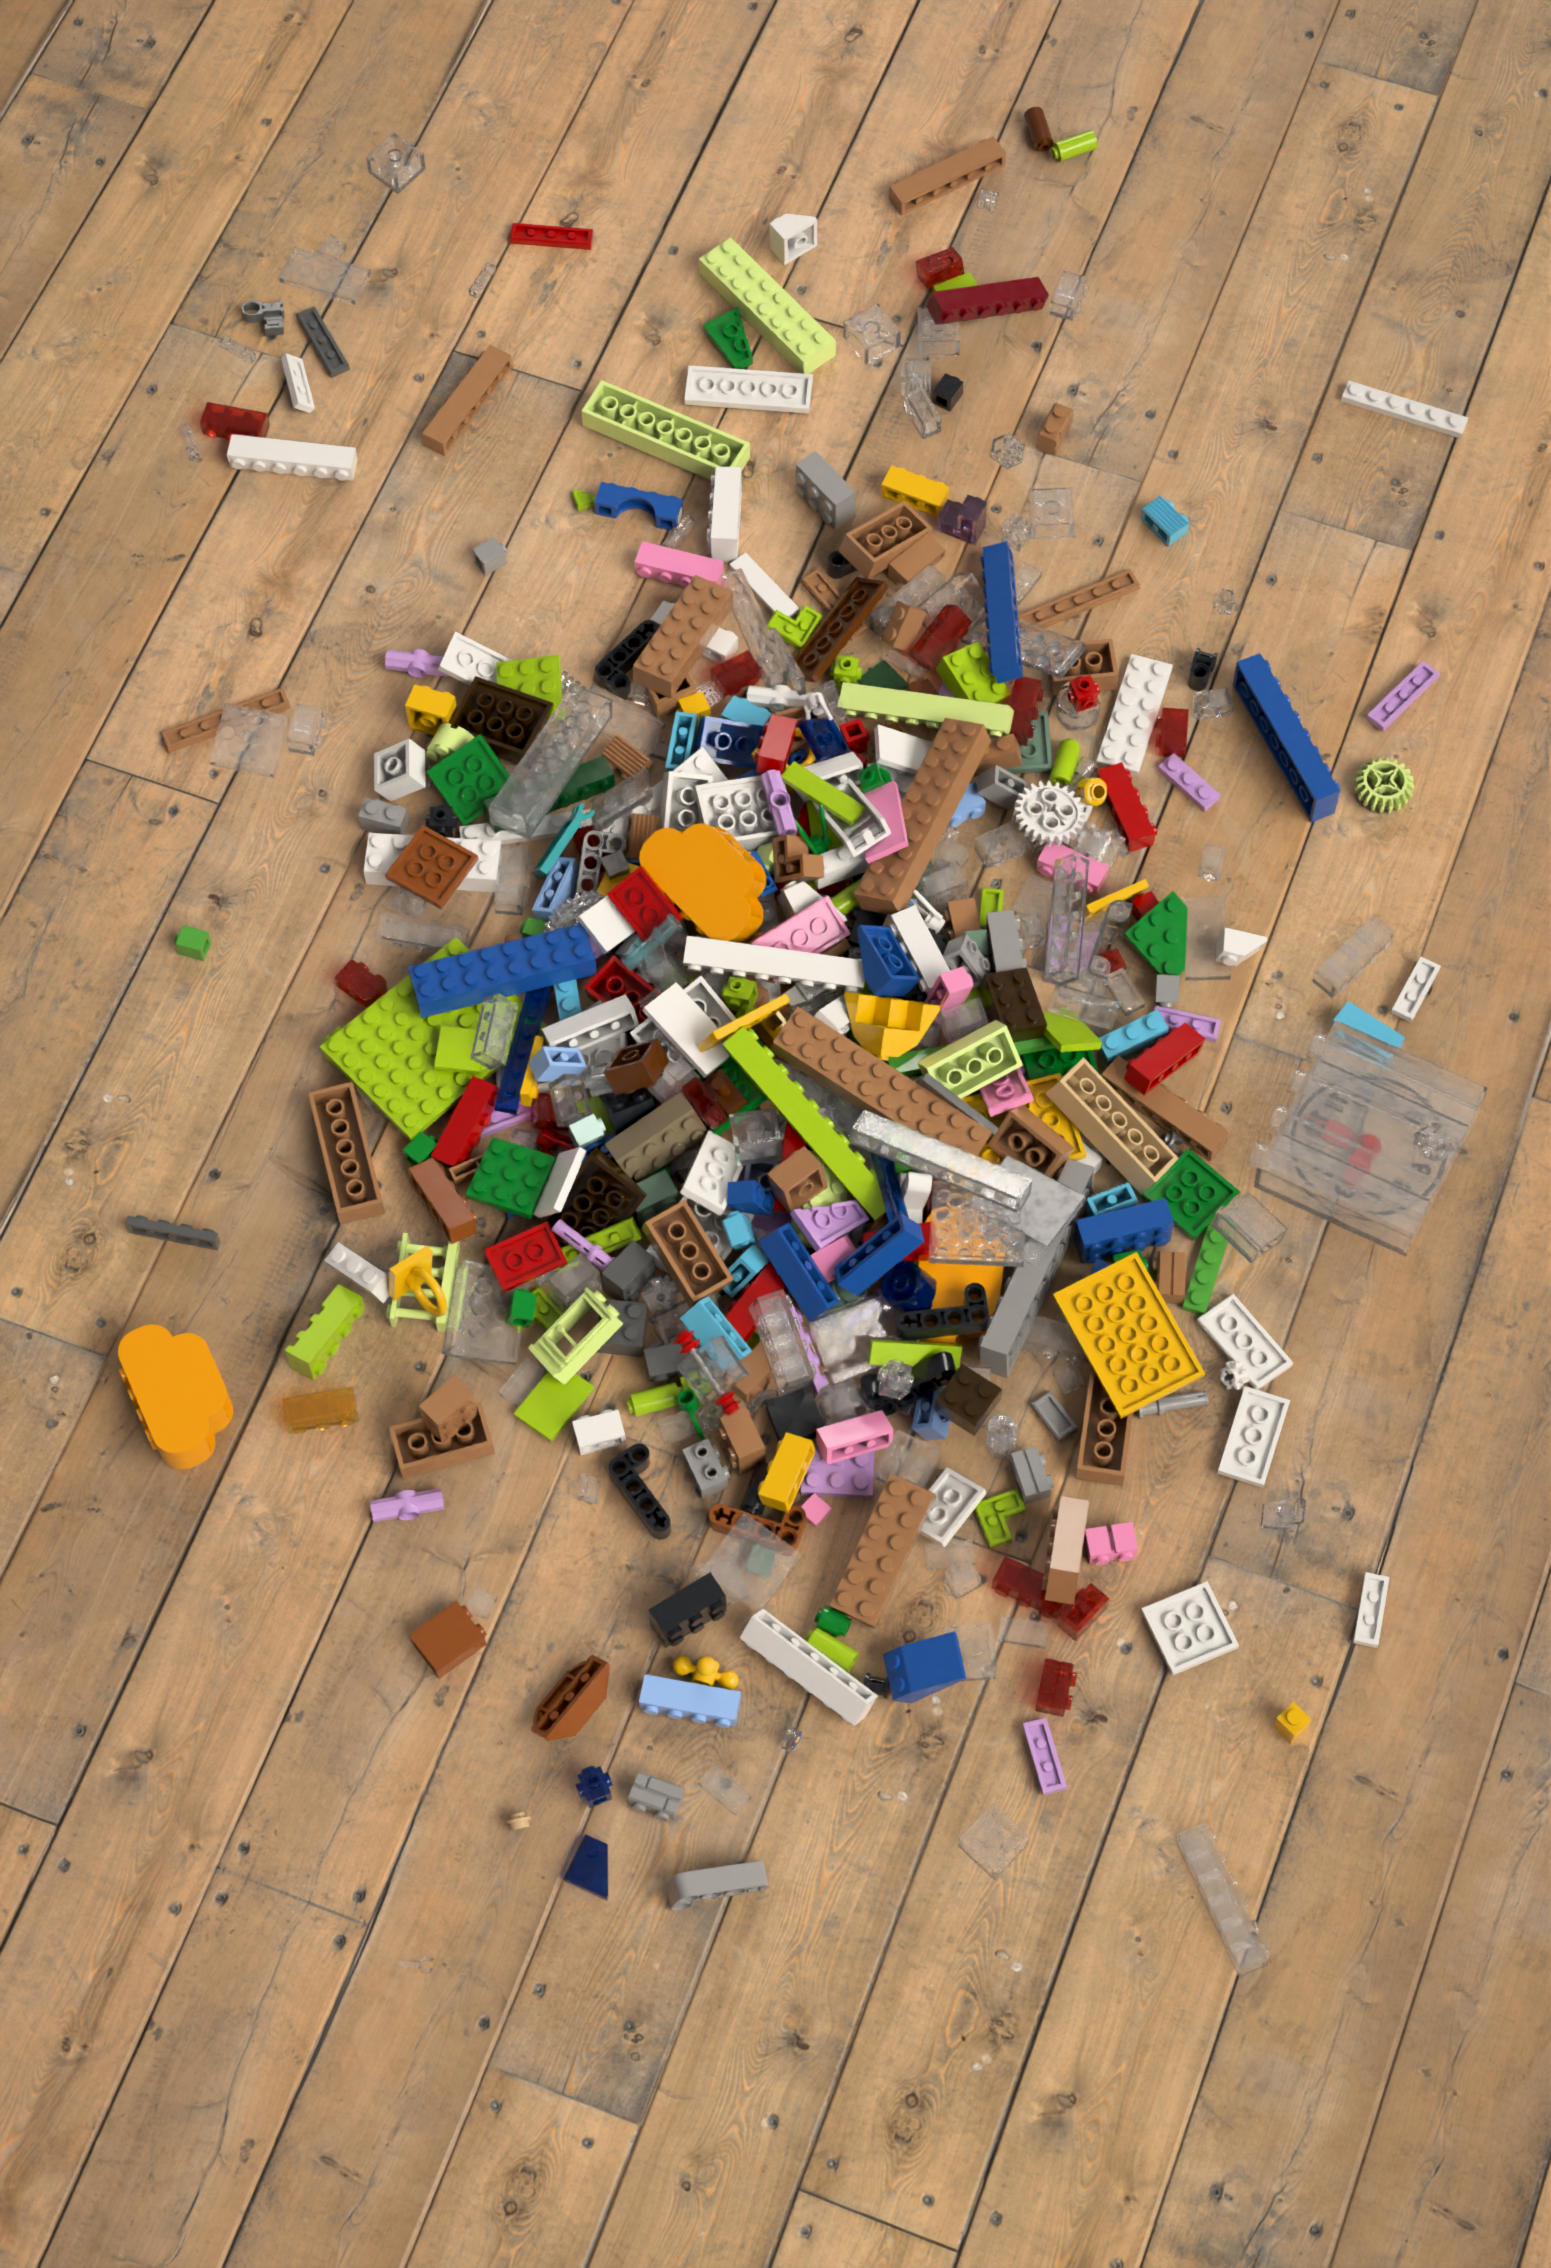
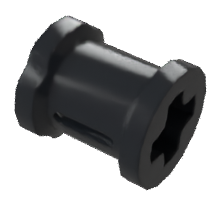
M866 1673L864 1686L875 1694L882 1695L884 1699H887L889 1691L888 1677L884 1679Z

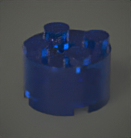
M902 1261L894 1266L896 1268L891 1273L887 1272L881 1284V1293L890 1305L902 1313L932 1308L937 1281L918 1265L911 1261Z

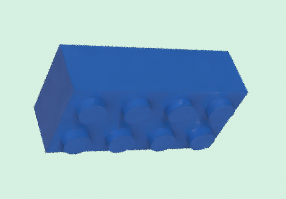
M1164 1198L1076 1220L1073 1239L1081 1263L1088 1262L1091 1264L1095 1263L1097 1259L1113 1258L1115 1254L1136 1250L1143 1251L1146 1247L1154 1245L1155 1247L1166 1245L1171 1240L1174 1221L1167 1200Z

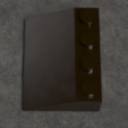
M475 676L449 724L454 729H457L458 726L465 729L474 738L482 734L499 759L529 769L539 750L554 704L553 702Z
M595 1148L579 1168L562 1211L543 1217L537 1225L548 1221L552 1229L556 1222L562 1219L563 1222L581 1236L586 1237L630 1218L647 1194L615 1161L598 1148ZM553 1232L555 1238L559 1242H561L563 1245L569 1244L563 1238H561L559 1235Z

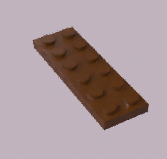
M856 577L784 670L785 675L788 678L817 683L829 665L834 662L842 648L847 645L852 635L859 629L865 618L871 613L878 601L882 599L884 593L889 588L887 583L880 580Z

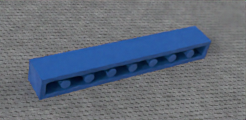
M1008 541L983 547L984 556L981 557V564L983 569H985V571H982V578L984 584H986V586H983V593L985 599H987L984 602L986 614H988L985 617L986 626L989 632H986V637L990 645L987 648V652L991 660L988 666L991 676L995 675L998 683L1023 678L1014 557Z

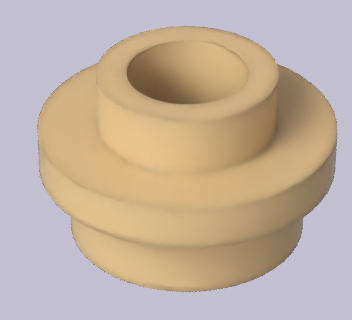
M525 1812L510 1815L511 1820L506 1821L507 1825L509 1824L510 1830L530 1827L529 1820H531V1816L526 1817Z

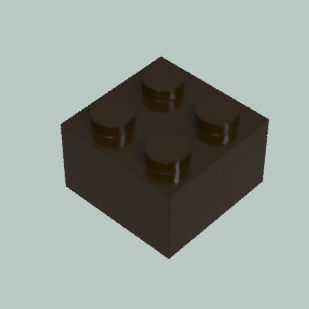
M961 1364L935 1400V1411L975 1436L1001 1400L1002 1388L964 1364Z

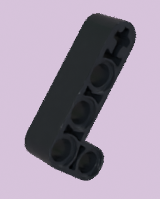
M653 620L643 621L595 666L597 685L617 701H625L631 695L630 679L626 673L633 668L634 663L658 630V624Z
M979 1283L967 1285L964 1291V1306L901 1313L896 1323L897 1336L902 1340H918L983 1332L987 1328L989 1316L985 1288ZM972 1294L979 1295L980 1298L977 1300H973L969 1296ZM974 1316H980L983 1318V1320L977 1322L974 1321L972 1318ZM956 1318L960 1322L958 1324H952L948 1320ZM933 1321L936 1325L929 1327L925 1322Z
M939 1352L887 1381L878 1374H866L860 1380L864 1401L874 1411L882 1410L885 1416L892 1415L947 1385L955 1374L956 1367L951 1353Z
M636 1443L609 1462V1475L611 1481L655 1539L663 1540L671 1533L670 1517L639 1476L650 1465V1452L646 1445ZM638 1454H642L645 1456V1458L641 1461H637L634 1459V1457ZM618 1467H623L626 1469L621 1474H617L614 1472V1470ZM632 1485L639 1487L636 1492L627 1490ZM644 1504H651L653 1506L648 1511L641 1509V1506ZM655 1517L657 1518V1521L661 1526L664 1525L663 1528H661L660 1526L656 1527Z

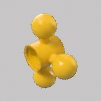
M679 1656L673 1662V1670L676 1674L681 1676L688 1673L694 1674L692 1683L713 1687L714 1682L718 1681L722 1688L732 1690L737 1687L739 1682L738 1675L733 1671L728 1670L719 1673L720 1664L709 1656L700 1657L697 1666L693 1665L686 1656Z

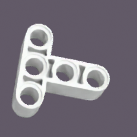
M899 1172L896 1188V1217L901 1213L918 1224L922 1223L923 1208L931 1192V1174Z

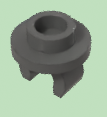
M1172 1130L1164 1132L1160 1139L1175 1155L1180 1153V1150L1175 1148L1174 1143L1180 1145L1184 1140L1176 1136V1132Z

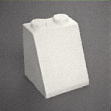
M796 881L785 885L780 890L781 893L776 897L786 919L823 898L804 881L798 884ZM837 910L843 922L847 921L845 915Z

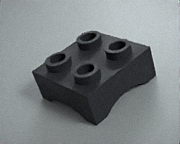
M810 1385L791 1394L765 1400V1408L778 1441L783 1440L786 1432L806 1439H812L816 1437V1429L826 1426L815 1402Z

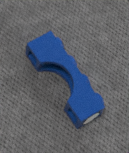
M601 482L594 501L596 515L616 519L624 511L641 509L652 515L656 528L675 532L678 530L683 514V499L675 496L661 495L652 491H642L634 487H623L615 483Z

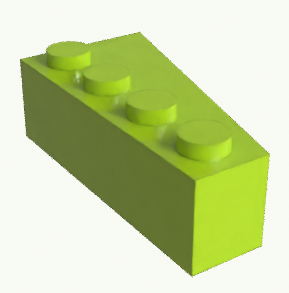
M340 1284L335 1287L321 1305L322 1312L320 1314L316 1313L310 1318L306 1332L301 1330L296 1336L297 1342L294 1347L289 1345L285 1349L291 1369L315 1381L318 1375L324 1373L327 1361L338 1352L339 1343L343 1337L346 1338L350 1334L353 1322L356 1318L359 1319L365 1310L362 1296Z

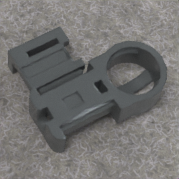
M279 299L280 302L261 303V301H247L243 303L241 307L243 320L249 323L266 321L267 324L264 325L265 336L284 334L283 319L285 314L282 299ZM248 310H256V311H258L257 313H254V314H248V313H246V311H248Z

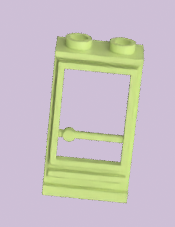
M586 1287L584 1289L585 1292L534 1345L531 1344L528 1347L550 1374L564 1385L623 1325L622 1321L617 1317L620 1313L611 1304L607 1306L604 1303L607 1299L598 1290L592 1292ZM593 1307L603 1319L576 1344L567 1332ZM563 1336L575 1347L567 1356L556 1346Z

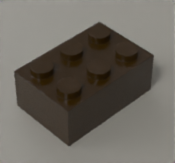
M1027 967L984 974L979 991L990 1022L997 1020L1006 1025L1013 1043L1042 1038L1047 1022Z

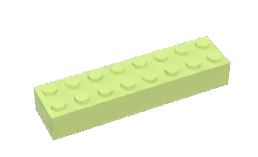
M731 237L699 258V274L734 309L738 307L740 315L799 373L809 374L836 356V340Z
M603 380L600 381L581 411L583 426L711 480V475H715L716 467H741L742 472L750 459L749 442Z

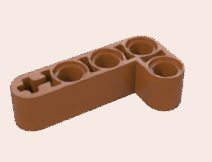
M716 1504L709 1510L710 1527L716 1532L776 1550L783 1555H791L798 1549L806 1528V1512L800 1506H791L789 1513L785 1512L780 1524L724 1504ZM720 1515L724 1516V1518H721L720 1521L716 1520V1518H719ZM798 1516L802 1520L799 1523H793L790 1521V1518ZM745 1522L748 1524V1527L739 1529L736 1525ZM768 1530L771 1534L767 1537H762L759 1535V1532ZM787 1537L793 1539V1543L789 1545L783 1544L781 1541Z

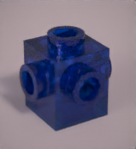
M595 1766L587 1767L581 1771V1774H578L579 1783L575 1784L580 1798L585 1797L589 1808L612 1800L609 1787L613 1786L609 1773H603L601 1766L596 1768Z

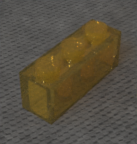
M353 1387L282 1399L285 1422L289 1433L302 1434L311 1429L326 1430L330 1426H349L359 1421Z

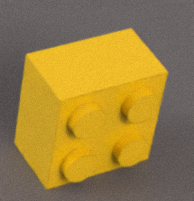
M414 684L405 704L409 728L435 735L439 726L444 723H450L457 710L455 696L449 692H440L428 686Z

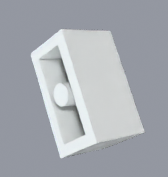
M608 1409L600 1412L599 1415L591 1417L585 1415L577 1418L576 1421H572L580 1456L626 1444V1436L619 1410L613 1411Z

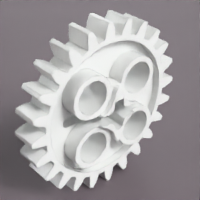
M1039 781L1037 787L1031 784L1029 789L1024 788L1023 793H1019L1014 805L1013 815L1016 816L1014 822L1020 823L1018 830L1025 829V837L1032 835V842L1039 839V844L1042 845L1044 841H1047L1049 847H1051L1052 842H1055L1057 846H1060L1061 841L1068 844L1070 839L1075 840L1076 835L1080 834L1085 822L1086 812H1083L1084 805L1079 804L1081 798H1073L1075 792H1066L1067 786L1060 789L1058 782L1054 787L1050 781L1047 782L1046 786Z

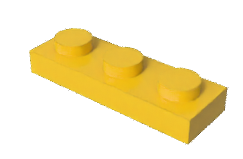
M535 1036L529 1061L542 1046H546L545 1037ZM529 1062L520 1097L522 1105L531 1107L533 1098H537L539 1086Z

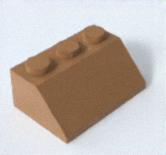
M1024 1105L1010 1110L988 1144L1003 1159L1008 1155L1049 1178H1052L1059 1168L1065 1164L1075 1149Z

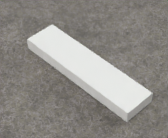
M744 553L729 564V568L773 614L776 609L790 618L799 613V607L747 553Z

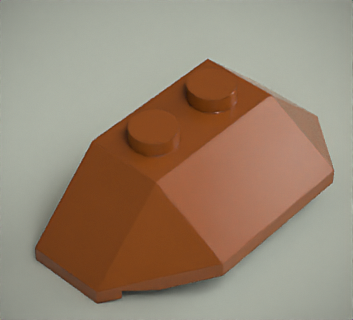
M591 1655L586 1661L566 1671L536 1708L531 1731L547 1741L576 1736L607 1697L609 1663Z

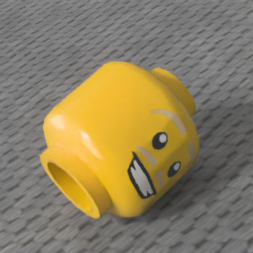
M1083 778L1076 786V798L1080 797L1082 803L1090 806L1101 805L1108 795L1107 785L1100 778Z

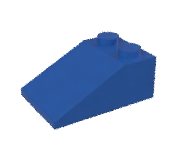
M700 715L694 752L703 747L714 762L755 769L757 764L754 763L751 753L758 748L760 736H765L762 735L764 726Z
M859 925L857 931L863 974L869 985V990L875 996L904 997L921 979L890 927Z
M956 1632L906 1644L883 1654L893 1701L914 1703L967 1679Z

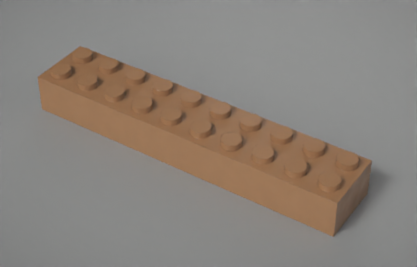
M950 718L944 719L901 802L909 846L869 864L854 893L863 910L892 915L906 908L913 895V891L916 889L991 742L984 724Z
M798 1006L772 1043L770 1049L772 1053L962 1176H965L992 1134V1131Z

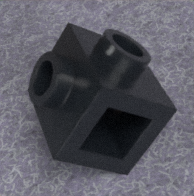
M445 805L430 807V815H426L425 824L426 827L446 838H454V828H457L458 824L457 815H453L452 807Z

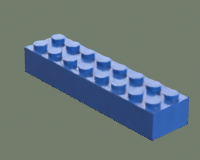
M1258 653L1236 663L1233 687L1310 822L1312 823L1335 814L1339 793L1341 792L1339 783L1331 777L1328 764L1323 763L1318 747L1312 744L1309 731L1303 728L1300 723L1301 720L1298 712L1293 711L1290 699L1281 690L1279 679L1273 676L1268 660H1264L1261 653Z
M581 924L410 966L408 971L420 1016L425 1018L595 975L596 960L587 932Z

